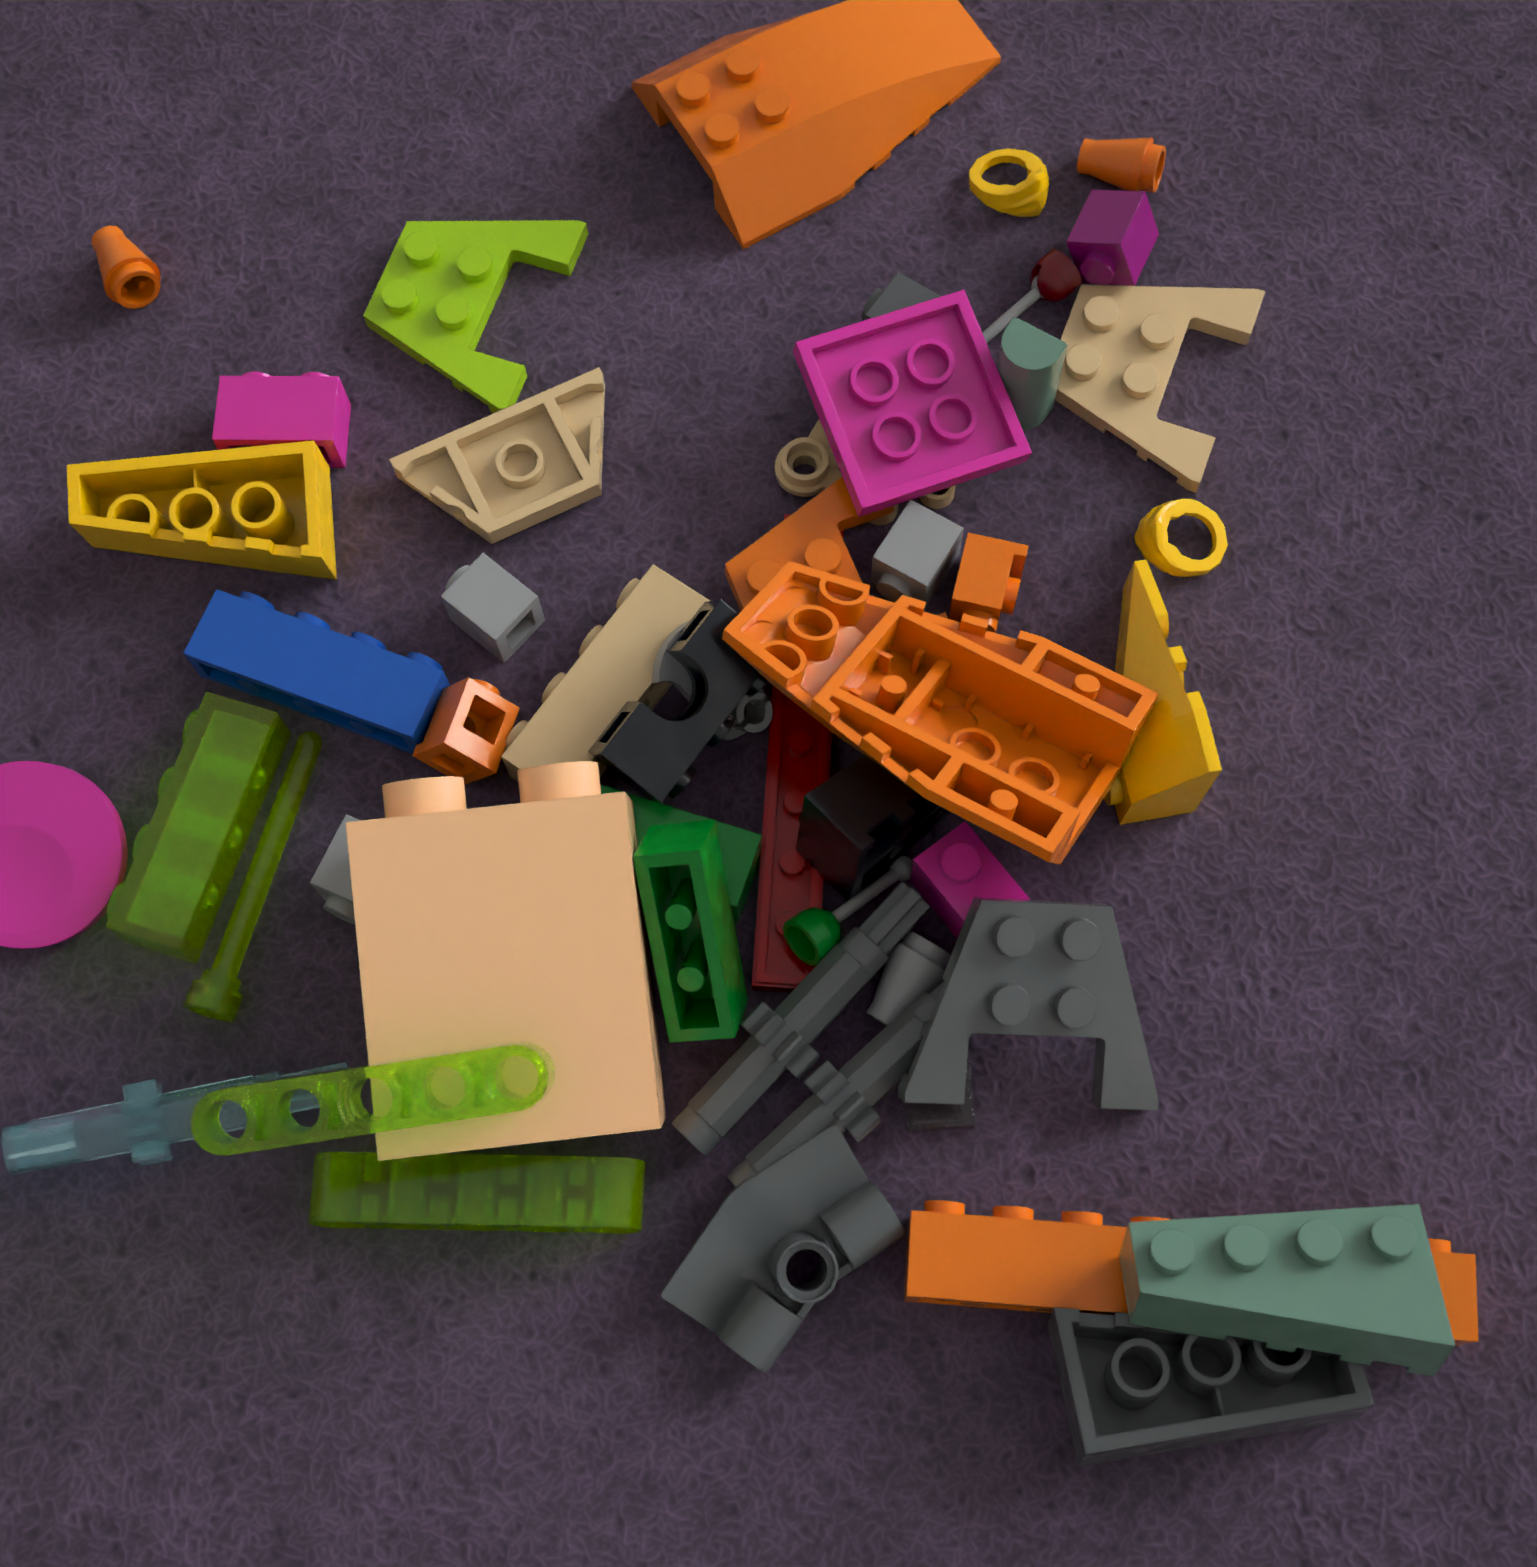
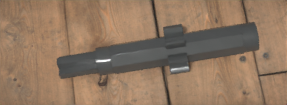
M901 882L858 929L853 927L774 1011L763 1001L760 1002L741 1023L742 1027L751 1036L688 1102V1105L671 1122L672 1125L702 1154L707 1156L787 1070L800 1080L820 1058L819 1054L810 1045L869 983L872 977L889 960L887 955L931 907L921 899V896L913 888L910 889L904 882Z
M945 980L930 994L923 993L912 1005L904 1009L838 1071L826 1060L803 1082L813 1094L726 1175L735 1187L832 1124L838 1125L843 1135L848 1132L857 1143L882 1122L881 1118L872 1108L901 1082L904 1072L909 1073L923 1038L920 1031L924 1021H929Z

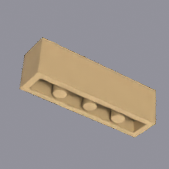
M654 564L641 580L637 578L632 579L622 590L616 603L617 610L604 627L597 625L587 634L579 650L580 657L567 674L560 672L549 682L542 695L541 702L543 704L529 722L526 720L520 721L505 740L507 745L501 757L509 776L518 782L517 771L523 768L554 763L592 761L598 762L599 777H601L607 770V767L592 756L588 750L627 701L642 702L651 710L654 709L672 685L668 682L652 683L653 666L662 643L678 626L690 621L704 602L710 600Z

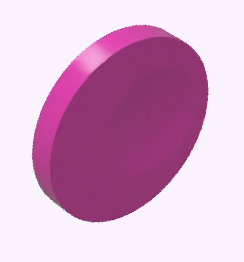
M15 761L0 764V946L27 949L65 942L97 923L114 903L121 889L128 859L127 840L123 823L116 808L106 794L96 784L74 770L60 765L37 761Z

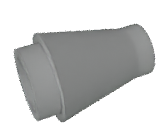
M909 931L889 953V960L883 969L873 1002L866 1013L887 1026L923 993L930 994L944 981L942 976L951 955L929 940Z

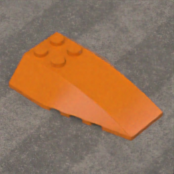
M847 0L783 21L728 34L631 82V85L659 127L672 122L713 182L716 211L742 249H745L842 199L855 187V181L869 169H877L891 157V151L910 134L915 136L930 123V117L945 104L948 106L953 104L1001 62V56L958 0Z
M788 561L725 627L722 639L772 685L828 730L883 767L919 795L1049 863L1059 865L1114 784L1159 693L1044 637L1020 630L1018 639L987 631L988 620L963 613L961 622L924 612L925 601L902 595L895 603L869 595L871 585Z

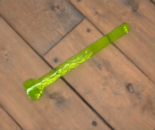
M314 731L303 732L297 739L211 970H203L200 979L192 980L183 1006L198 1015L227 1023H233L236 1019L243 999V995L238 992L242 982L236 977L322 748V739Z

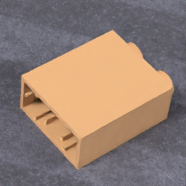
M564 762L520 769L517 771L520 803L467 809L463 777H429L391 782L382 785L385 818L346 822L378 1161L661 1129L666 1119L646 922L633 861V855L638 848L633 801L625 791L601 794L598 762Z

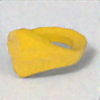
M1010 148L994 150L978 158L969 170L970 191L985 205L998 212L1017 217L1039 216L1044 209L1049 188V176L1046 166L1033 153ZM1015 163L1026 169L1028 177L1015 186L1009 184L995 185L982 179V174L993 165Z
M1193 499L1168 501L1152 508L1139 522L1134 535L1135 544L1143 557L1160 571L1175 577H1192L1207 574L1220 564L1228 546L1225 526L1216 512ZM1182 515L1193 516L1201 520L1208 527L1212 536V548L1209 555L1205 559L1194 560L1182 555L1176 546L1168 543L1167 527L1170 520H1175Z

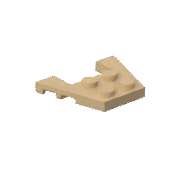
M1081 285L1061 340L1067 344V350L1055 400L1104 433L1108 430L1136 449L1138 457L1147 462L1148 458L1176 476V483L1196 493L1216 437L1159 420L1157 413L1186 331L1194 329L1247 346L1266 291L1244 288Z

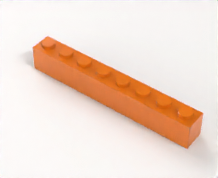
M944 1200L924 1201V1211L911 1210L908 1217L903 1302L1052 1313L1054 1307L1080 1309V1313L1114 1315L1115 1312L1128 1313L1119 1259L1127 1227L1103 1225V1215L1094 1212L1064 1211L1061 1212V1222L1034 1220V1209L1027 1207L994 1206L992 1208V1216L965 1214L964 1203ZM1148 1216L1130 1218V1222L1171 1220ZM1428 1238L1455 1346L1478 1342L1475 1254L1451 1252V1241Z

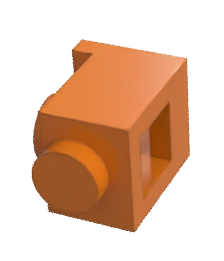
M968 532L952 596L949 619L961 622L963 613L988 620L987 631L996 633L1000 613L1013 615L1029 545Z
M470 677L443 689L424 740L415 747L412 756L446 776L463 777L464 785L493 775L498 770L502 759L501 756L507 745L505 740L513 729L520 708L501 697L499 690L488 682L471 679Z

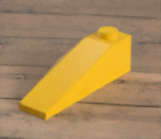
M1147 559L1134 561L1123 586L1115 672L1159 693L1114 784L1104 798L1108 806L1115 805L1119 825L1194 812L1222 771L1208 714L1200 692L1186 693L1184 689L1183 671H1186L1187 660L1182 647L1168 648L1166 643L1169 634L1168 612Z

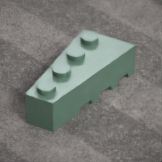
M1419 1204L1128 1222L1119 1259L1129 1321L1132 1325L1225 1340L1226 1336L1265 1342V1348L1294 1352L1296 1347L1339 1355L1340 1361L1369 1366L1372 1361L1406 1366L1409 1373L1432 1377L1436 1375L1456 1347Z

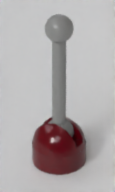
M1051 249L1037 261L1030 275L1032 290L982 332L986 343L1006 328L1013 317L1017 318L1039 298L1057 302L1067 298L1081 286L1082 279L1078 269L1064 253L1057 249Z

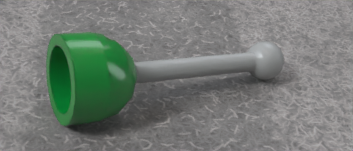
M901 856L894 862L887 873L832 913L816 907H810L798 912L783 925L784 937L790 949L804 963L811 966L817 965L840 942V923L897 880L907 881L911 879L913 860L907 856Z

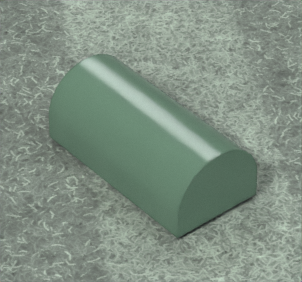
M1013 317L1002 335L997 369L1022 429L1028 430L1040 425L1054 406L1067 344L1025 321Z

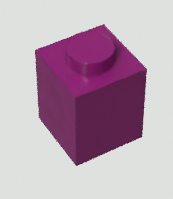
M1091 190L1066 241L1074 264L1080 273L1082 283L1136 285L1159 235L1146 192Z

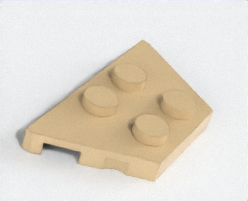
M598 367L389 459L398 479L491 544L601 496L605 405L603 373Z

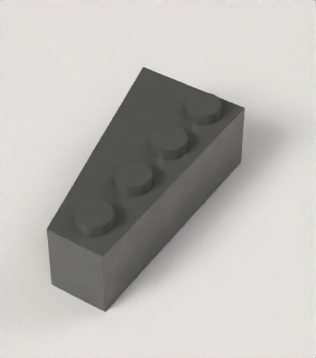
M1054 1307L1047 1324L1078 1467L1356 1420L1374 1406L1363 1364L1340 1361L1337 1354L1297 1347L1294 1352L1265 1348V1342L1226 1336L1225 1340L1132 1325L1130 1324L1128 1313L1115 1312L1114 1315L1080 1313V1309Z

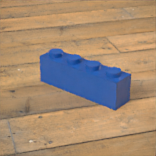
M216 589L183 652L196 672L203 678L413 754L415 747L424 740L443 689L450 686L443 667L426 655L417 652H409L407 657L386 650V646L370 635L361 632H352L350 637L330 630V626L326 622L312 614L298 611L293 617L275 610V607L266 599L245 591L241 592L238 597Z

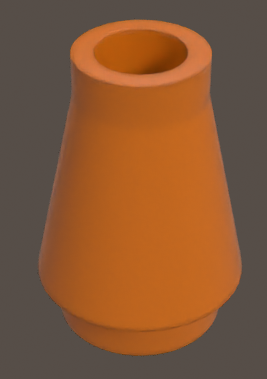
M1152 137L1109 140L1085 138L1078 155L1077 172L1090 175L1125 191L1155 193L1163 174L1166 147L1154 144Z
M105 226L97 230L91 239V245L97 256L107 296L114 302L130 309L142 308L154 301L160 291L161 275L158 266L134 245L119 227Z

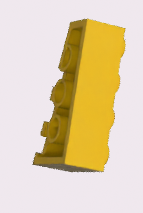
M314 440L67 465L69 524L92 547L337 580L330 467Z

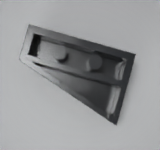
M864 755L804 795L802 813L798 818L800 825L796 850L848 901L875 881L897 859L908 852L952 812L925 799Z

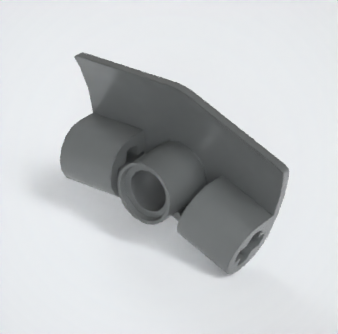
M832 1124L736 1186L721 1203L662 1288L660 1294L664 1300L713 1331L726 1346L761 1371L768 1373L815 1302L825 1299L833 1291L839 1279L906 1236V1233L883 1194L868 1180L839 1126ZM803 1249L816 1251L818 1268L815 1275L803 1283L788 1281L786 1266L790 1257Z

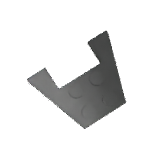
M974 897L942 976L945 982L929 1021H924L920 1031L923 1038L909 1073L904 1072L899 1084L898 1098L904 1103L964 1105L969 1037L974 1033L1096 1038L1091 1103L1100 1109L1158 1110L1159 1099L1112 906L1097 903Z

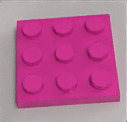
M965 290L795 342L793 349L794 357L858 517L1024 463L1032 454Z

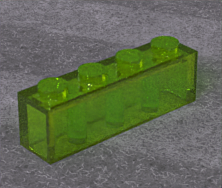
M206 692L199 709L193 710L189 714L182 733L183 746L174 767L171 766L164 772L158 787L159 803L150 824H145L135 838L133 845L134 861L126 880L114 889L108 902V922L106 928L125 943L193 964L198 963L291 736V732L277 712Z

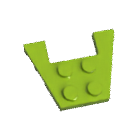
M579 220L407 221L363 316L367 327L422 365L426 363L450 379L453 386L460 391L466 390L486 404L492 413L516 404L527 378L525 366L475 351L476 346L513 263L522 262L571 276L588 237L587 224Z

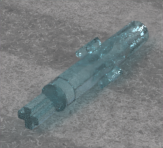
M343 1062L281 1075L280 1071L257 1076L250 1075L163 1093L162 1084L157 1083L156 1078L122 1086L125 1101L33 1119L26 1123L4 1127L2 1131V1150L6 1167L11 1175L36 1170L42 1171L131 1152L133 1163H138L139 1167L172 1160L170 1144L260 1126L263 1123L287 1119L288 1114L353 1101V1088L348 1063Z

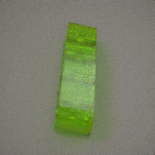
M514 1042L237 1084L210 1092L200 1099L191 1114L190 1128L194 1140L203 1150L214 1155L228 1156L516 1112L534 1106L550 1092L555 1081V1066L551 1056L543 1047L532 1042ZM511 1056H523L535 1065L538 1072V1083L532 1093L517 1095L509 1091L504 1085L502 1068ZM440 1067L455 1069L464 1079L466 1085L465 1095L456 1106H447L439 1102L433 1095L431 1082L435 1072ZM369 1078H378L384 1081L391 1089L393 1095L392 1107L384 1117L370 1114L361 1102V1089ZM298 1089H305L311 1092L318 1100L320 1116L313 1127H304L298 1124L291 1115L290 1100ZM227 1100L238 1103L245 1110L247 1127L240 1138L227 1135L221 1128L219 1111Z
M322 1152L315 1154L308 1224L326 1228L640 1233L643 1229L645 1162L624 1157L434 1154L378 1161L377 1153Z

